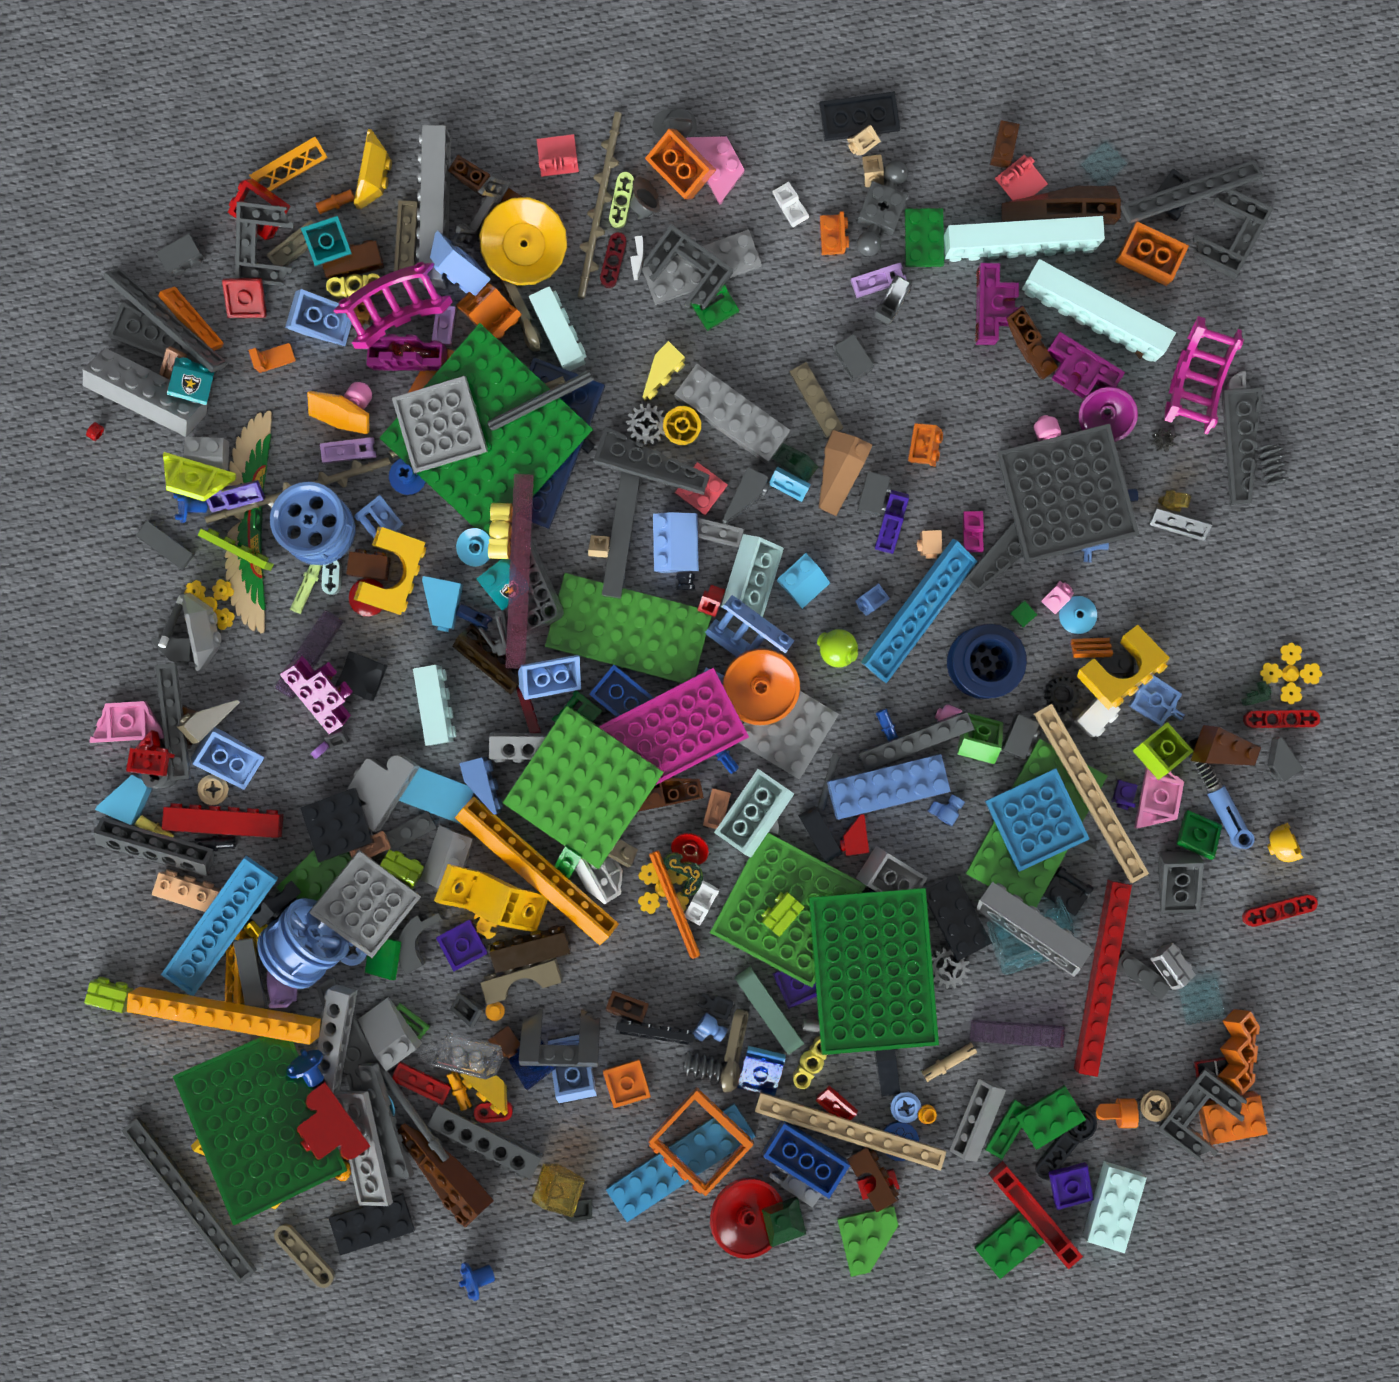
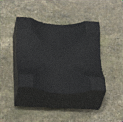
M349 651L335 687L345 681L353 691V694L374 701L388 666Z
M291 880L284 886L281 893H278L274 898H268L261 904L262 908L252 914V920L259 928L265 924L269 925L292 902L298 900L296 897L301 891Z

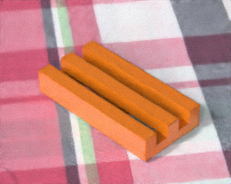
M1110 638L1071 639L1073 658L1112 657L1113 655Z

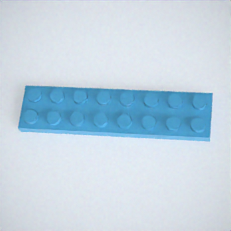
M951 540L861 661L864 666L886 684L977 563V560L957 540Z
M245 856L161 975L189 995L194 996L276 883L278 877L248 856Z
M735 1103L722 1110L752 1139L756 1137ZM712 1117L668 1146V1148L696 1175H699L735 1151L741 1143ZM660 1153L606 1188L607 1193L626 1222L689 1181L688 1179L686 1181L678 1175V1170L674 1166H668Z

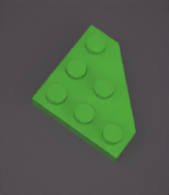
M893 1205L886 1207L880 1212H876L873 1209L837 1218L851 1277L870 1273L897 1229L898 1222Z

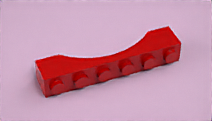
M1004 1161L1000 1162L988 1173L1067 1269H1070L1083 1257Z

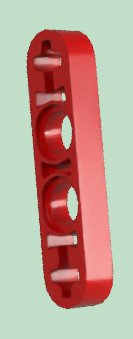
M1315 710L1249 711L1243 716V722L1248 728L1315 727L1320 722V715ZM1290 713L1296 718L1293 724H1289L1286 720L1287 715ZM1310 713L1314 717L1311 724L1310 721H1301V717H1309ZM1253 714L1255 718L1262 717V721L1252 723L1249 721V718ZM1270 714H1274L1277 719L1273 725L1267 721V717Z
M1303 894L1247 909L1242 915V920L1246 925L1256 927L1312 912L1317 908L1318 901L1312 895ZM1306 898L1312 901V903L1309 904V908L1308 906L1298 905V903H1305ZM1291 902L1294 909L1291 913H1286L1284 907L1287 903ZM1270 907L1275 910V915L1272 918L1266 916V910ZM1250 913L1253 915L1261 914L1262 918H1254V922L1248 920L1251 917Z

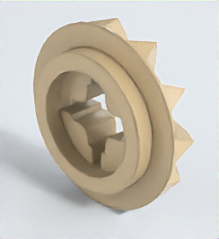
M211 774L201 779L197 791L204 803L217 805L228 797L229 788L227 781ZM213 783L216 788H221V790L215 792V795H213V792L206 791V789L212 788Z
M1150 1090L1148 1093L1143 1094V1098L1140 1101V1111L1150 1121H1162L1171 1111L1170 1099L1159 1090ZM1150 1100L1154 1101L1155 1103L1159 1101L1157 1105L1159 1106L1160 1111L1158 1109L1156 1110L1155 1108L1151 1110L1152 1105Z

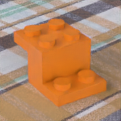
M489 283L476 296L469 292L456 304V307L467 315L476 326L481 323L497 339L502 338L505 331L510 326L515 325L522 315L518 309L510 305L503 295Z

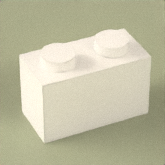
M1095 698L1074 722L1089 737H1098L1105 731L1104 726L1108 722L1112 723L1119 716L1117 713L1120 711V708L1113 706L1108 710Z

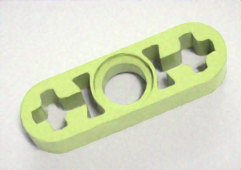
M623 172L617 177L609 215L610 224L614 228H622L627 222L634 180L633 176L628 172ZM625 178H628V181L631 183H627L626 191H622L623 182L621 181H624ZM625 196L627 198L626 204L619 205L616 202L617 198ZM619 209L621 210L620 216L623 220H619V223H616L613 217H617Z

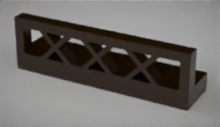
M470 624L458 635L452 647L511 695L519 686V678L512 673V669L519 671L521 664L509 654L498 656L497 652L485 651L482 645H488L489 647L490 645L479 629ZM471 631L477 636V640L471 639L467 634ZM497 657L505 659L506 664H501Z

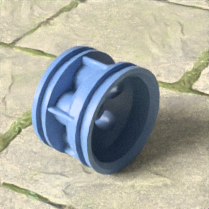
M302 482L290 486L275 500L270 513V526L275 539L282 547L304 563L310 565L333 563L346 554L354 541L356 526L352 512L331 489L322 484ZM323 501V506L320 509H312L313 502ZM300 508H302L301 513L298 516L294 517L296 512ZM326 517H336L334 526L329 528L324 526L323 521ZM295 527H299L301 530L300 536L296 539H291V531ZM314 533L322 535V541L317 546H313L310 540Z

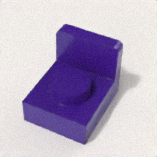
M1118 780L1112 802L1117 803V807L1121 809L1135 808L1133 801L1138 785Z

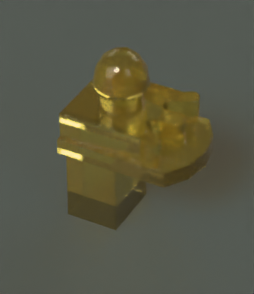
M1174 490L1166 491L1165 496H1161L1158 499V503L1167 509L1180 512L1182 507H1189L1191 496L1187 493H1176Z

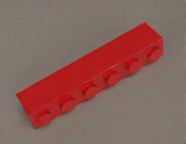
M170 803V806L163 807L162 830L271 838L282 837L284 814H278V810L266 809V813L259 812L257 808H247V811H240V807H228V810H220L221 806H209V809L201 808L202 805L190 804L188 808L182 807V803Z

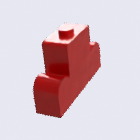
M325 1082L307 1096V1108L316 1113L299 1125L297 1132L303 1139L300 1143L307 1152L311 1150L317 1160L322 1159L338 1146H340L341 1156L347 1160L358 1157L371 1147Z

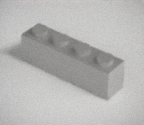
M978 1079L950 1152L964 1160L978 1161L1006 1092L1005 1089L990 1081Z

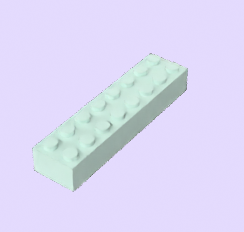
M1103 216L949 225L944 234V258L950 259L951 262H957L961 258H969V260L974 261L979 260L980 257L997 259L999 256L1006 255L1007 258H1016L1022 254H1026V257H1034L1038 253H1045V256L1055 255L1056 252H1064L1065 255L1074 254L1075 251L1092 253L1105 239Z
M1040 259L1022 288L1028 297L1038 298L1043 305L1047 307L1052 306L1058 309L1060 314L1073 317L1078 324H1086L1095 333L1108 336L1110 341L1125 345V348L1131 352L1138 350L1143 353L1142 357L1147 361L1156 362L1166 352L1176 334L1175 331Z

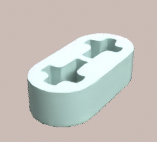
M338 560L333 562L337 566L336 569H333V575H331V570L328 569V565L332 563L323 565L322 589L330 595L337 594L341 589L342 565ZM331 578L332 583L336 585L335 588H332V591L327 588V584L331 583Z

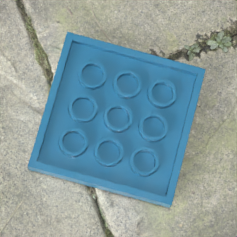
M1056 768L985 800L1018 872L1090 839Z

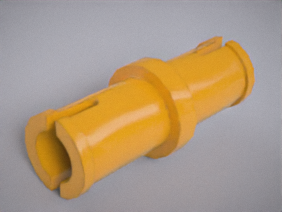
M458 1070L451 1071V1074H446L452 1087V1095H455L460 1110L463 1111L470 1108L472 1104L466 1093L467 1087L463 1085Z

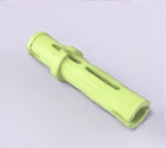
M310 565L307 572H304L303 576L305 577L290 610L299 614L302 613L313 585L319 579L318 575L323 565Z

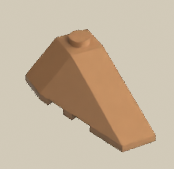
M832 430L824 449L825 460L822 469L823 480L820 489L819 509L837 516L868 457L872 444L858 437Z

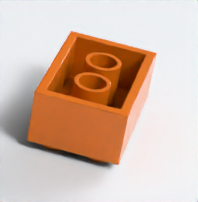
M668 129L645 158L684 199H693L716 171L677 129Z
M1137 221L1131 227L1115 262L1167 286L1174 279L1189 245Z
M1254 1091L1245 1092L1244 1095L1240 1094L1247 1100V1103H1242L1240 1114L1244 1115L1242 1122L1214 1100H1208L1199 1110L1204 1139L1211 1145L1268 1134L1261 1096Z

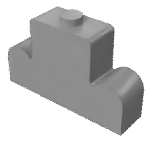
M405 756L391 757L387 762V767L376 759H366L362 766L358 767L353 774L354 779L349 785L348 790L356 788L359 798L366 803L362 807L369 828L372 831H380L420 768V765Z

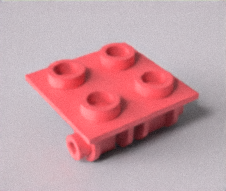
M574 134L536 139L541 177L579 172Z
M1024 154L995 178L1012 201L1034 196L1048 185L1034 167V159L1031 156L1026 157Z

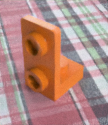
M290 343L262 352L257 348L248 350L254 369L259 373L296 361Z

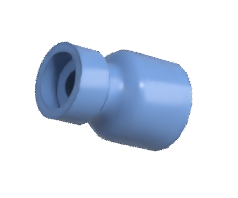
M951 795L948 805L934 801L928 812L949 826H953L959 816L958 809H961L965 802L955 795Z
M705 1013L692 1034L700 1042L709 1035H713L715 1040L721 1042L728 1029L722 1025L719 1026L714 1017Z

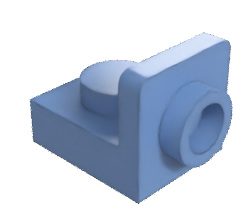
M877 584L855 602L860 611L867 616L890 598L880 584Z

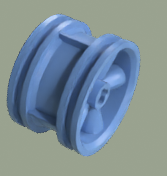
M303 898L292 902L281 913L279 919L272 921L260 933L257 942L260 959L271 975L283 984L298 989L308 988L315 984L325 974L327 969L335 966L345 957L349 948V941L309 913L317 902L312 899Z

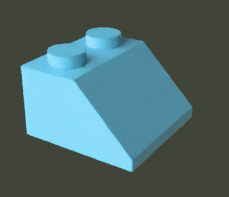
M807 553L777 579V582L802 609L830 584L827 577Z

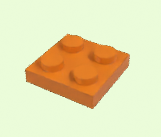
M640 1059L603 1070L614 1108L651 1097Z

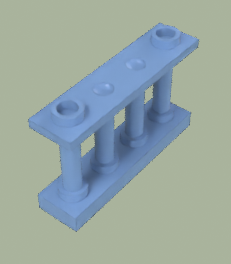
M733 595L723 606L727 612L722 620L719 622L715 619L705 632L707 636L736 657L746 651L757 649L764 639H767L774 645L771 650L777 652L782 650L784 653L788 651L794 642L787 634ZM733 616L743 622L736 633L726 627ZM749 627L758 633L752 644L742 639Z

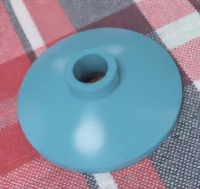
M478 528L467 529L457 540V554L461 561L469 566H481L490 560L488 557V544L491 538L484 530ZM476 544H479L480 549L478 551L475 550Z
M1073 596L1059 610V619L1067 631L1074 634H1083L1091 630L1095 625L1097 610L1093 602L1088 598ZM1078 611L1082 612V618L1077 617Z

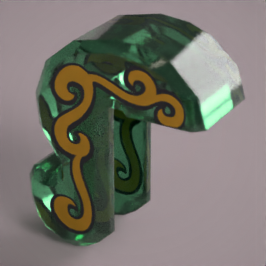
M668 852L663 859L665 867L688 877L680 895L686 897L694 895L702 885V869L694 862H681L680 860L683 856L680 853Z

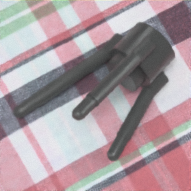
M505 610L501 611L504 631L499 615L495 616L501 639L495 641L496 645L493 644L482 627H479V631L490 645L492 652H497L498 656L513 652Z

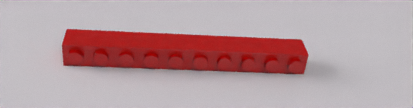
M1107 880L1074 1070L1079 1074L1098 1077L1132 885Z

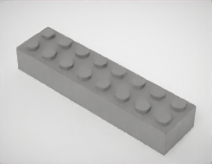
M422 125V132H419V143L422 144V151L418 153L419 163H421V170H418V181L421 182V189H418L417 192L418 201H420V208L417 209V219L420 220V227H417L416 232L417 239H419V247H416V257L419 258V262L433 263L435 265L430 258L435 233L438 230L449 239L450 173L448 169L451 164V138L446 126ZM433 267L428 272V276L435 289H448L447 274H440ZM420 277V278H419V282L422 283L423 287L426 289V287H425V285H424V283H423V281H422V279H421V277Z

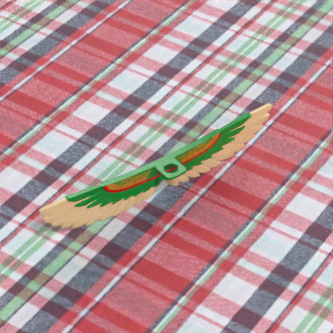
M267 411L264 416L262 413H258L254 420L250 419L247 428L243 427L241 438L237 437L236 449H232L234 463L230 461L229 470L236 473V479L227 486L258 480L264 493L272 436L271 411ZM263 506L245 511L244 519H241L240 523L233 526L227 534V537L236 541V545L240 547L245 545L253 549L251 553L258 555V553L262 554ZM226 551L225 558H228L225 563V569H227L226 581L230 580L231 588L234 590V594L231 596V605H236L237 616L241 615L243 624L246 625L248 622V626L252 631H255L257 627L260 633H264L266 605L263 569Z

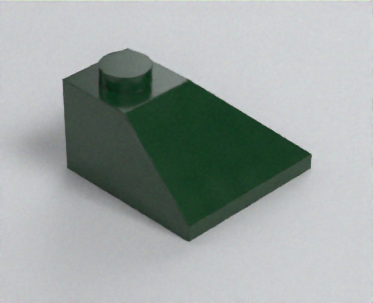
M793 1197L762 1209L771 1247L806 1235L798 1197Z

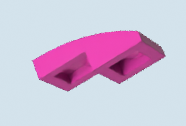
M983 511L963 512V547L969 553L983 552L984 550Z

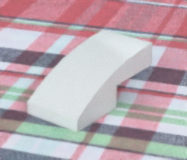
M789 182L772 191L792 227L809 218V214L799 201L797 193Z
M642 236L635 237L637 256L630 257L634 280H638L643 266L644 246Z
M703 880L685 912L686 919L700 926L720 889Z

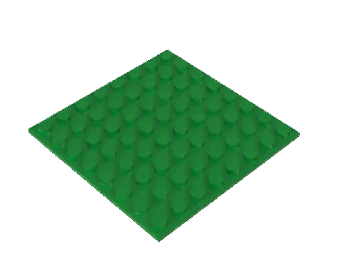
M479 323L423 388L466 376L488 452L417 474L474 528L482 529L489 535V527L492 522L490 520L491 504L512 503L513 520L592 432L593 428L561 398H558L496 430H491L488 426L489 420L550 390V388L490 331ZM396 418L381 435L380 439L412 468L399 421Z

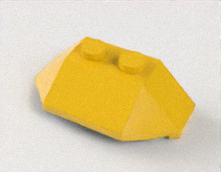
M372 129L367 130L354 198V205L360 210L383 195L384 189L388 187L387 171H390L392 167V159H390L387 151Z

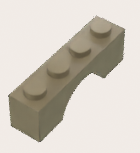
M557 959L540 961L538 964L521 966L522 968L514 970V968L506 970L498 976L495 973L484 976L485 980H482L480 984L486 1004L489 1005L505 1000L508 997L510 985L518 979H532L542 988L561 983L562 976Z

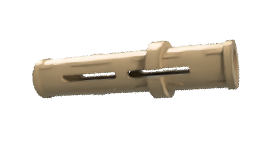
M970 1042L941 1061L938 1059L934 1065L922 1070L923 1076L931 1072L930 1075L925 1077L926 1081L929 1082L941 1073L944 1075L948 1069L977 1054L976 1049L967 1052L974 1047L973 1044Z

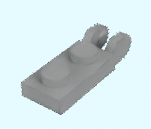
M775 1165L787 1175L782 1179L776 1173L771 1172L769 1177L813 1208L822 1194Z

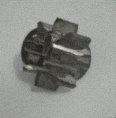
M1160 428L1158 430L1159 434L1154 433L1152 435L1155 440L1151 445H1156V451L1164 449L1167 452L1169 451V446L1173 447L1176 445L1173 440L1177 436L1172 435L1171 429L1164 431L1163 428ZM1163 436L1165 437V442H1166V443H1163V442H1162V441H1163V439H1162Z

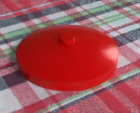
M742 1178L728 1184L716 1197L710 1214V1227L717 1244L728 1254L742 1259L755 1258L768 1252L772 1247L769 1243L762 1209L782 1202L779 1193L768 1183L756 1178Z

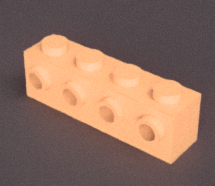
M166 869V872L158 873L152 892L153 896L206 912L221 891V889L214 887V884L211 882L203 881V883L196 881L195 877L188 875L181 877L177 875L178 872Z

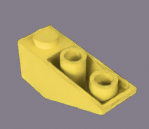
M669 341L654 356L643 393L644 401L648 398L652 400L658 393L657 389L661 385L666 386L672 379L670 376L675 371L678 373L685 366V357Z

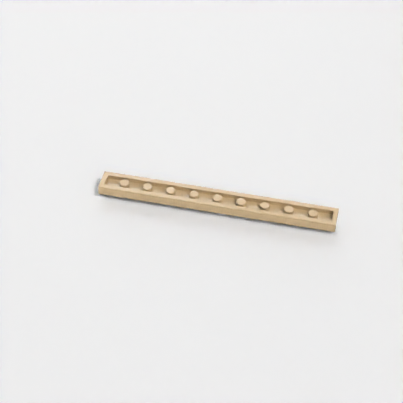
M1050 704L1035 712L1036 719L1130 883H1134L1148 875L1149 872L1053 705Z
M760 1092L755 1112L941 1171L946 1150Z

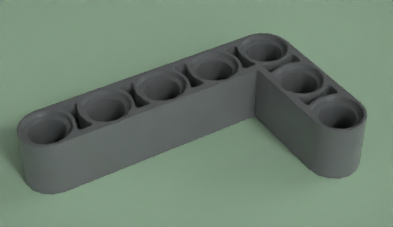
M517 533L510 539V545L538 607L512 620L508 625V631L512 636L525 638L560 620L564 610L533 540L529 536ZM524 539V545L520 548L519 543ZM531 556L532 561L530 564H527V559ZM539 573V579L535 581V575ZM544 590H546L547 596L543 599L542 593ZM554 607L555 613L551 616L550 609ZM537 615V616H538V622H537V624L535 625L533 620H534V617ZM521 624L522 631L518 633L517 628Z

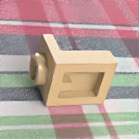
M868 125L859 133L847 139L850 151L856 155L865 154L881 142L871 125Z
M882 155L862 157L865 187H870L872 181L884 185Z
M591 535L588 556L608 558L610 537Z

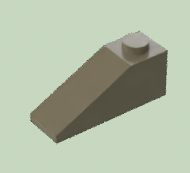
M234 700L195 713H187L179 720L181 723L177 728L192 744L199 743L240 702Z

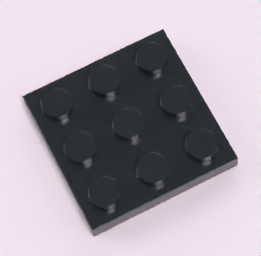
M356 788L300 808L318 863L374 843Z

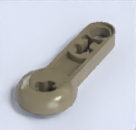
M501 280L502 289L510 305L518 309L522 314L518 321L523 329L524 341L531 351L539 352L542 339L537 327L531 324L532 317L515 284Z
M737 1009L734 1013L724 1059L727 1065L723 1068L720 1078L722 1090L726 1093L732 1092L737 1087L741 1074L739 1060L749 1017L748 1011Z

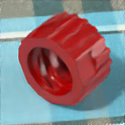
M94 422L88 428L86 436L93 441H97L104 432V427Z

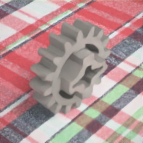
M650 403L647 404V408H644L642 404H640L639 410L634 407V415L629 413L628 417L631 420L626 421V424L631 426L627 429V432H633L630 436L631 439L637 438L638 442L643 441L644 446L647 445V442L654 445L655 439L660 442V435L665 436L663 431V420L665 417H661L664 414L663 410L657 412L658 406L655 405L652 409ZM644 413L643 417H641L640 419H636L639 415ZM652 414L659 419V422L652 418ZM649 421L651 425L646 429L643 424ZM635 428L640 429L643 435H639ZM654 430L657 431L656 434H654L653 436H650V434H651Z
M942 946V952L940 953L935 950L936 956H932L933 979L934 981L938 980L937 985L941 986L944 983L946 989L949 988V984L953 988H956L957 982L962 985L961 979L968 978L965 972L970 971L966 967L970 962L963 959L959 961L951 960L949 955L954 954L950 947L946 950ZM942 958L941 963L937 965L938 960ZM947 961L953 966L950 968V973L944 969L947 967ZM961 969L959 975L956 977L957 971ZM939 974L947 975L948 980L939 977Z

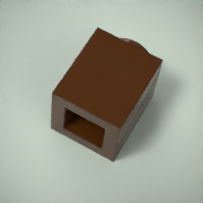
M509 1026L502 1028L488 1039L500 1058L512 1057L518 1052L517 1048L520 1046V1042Z

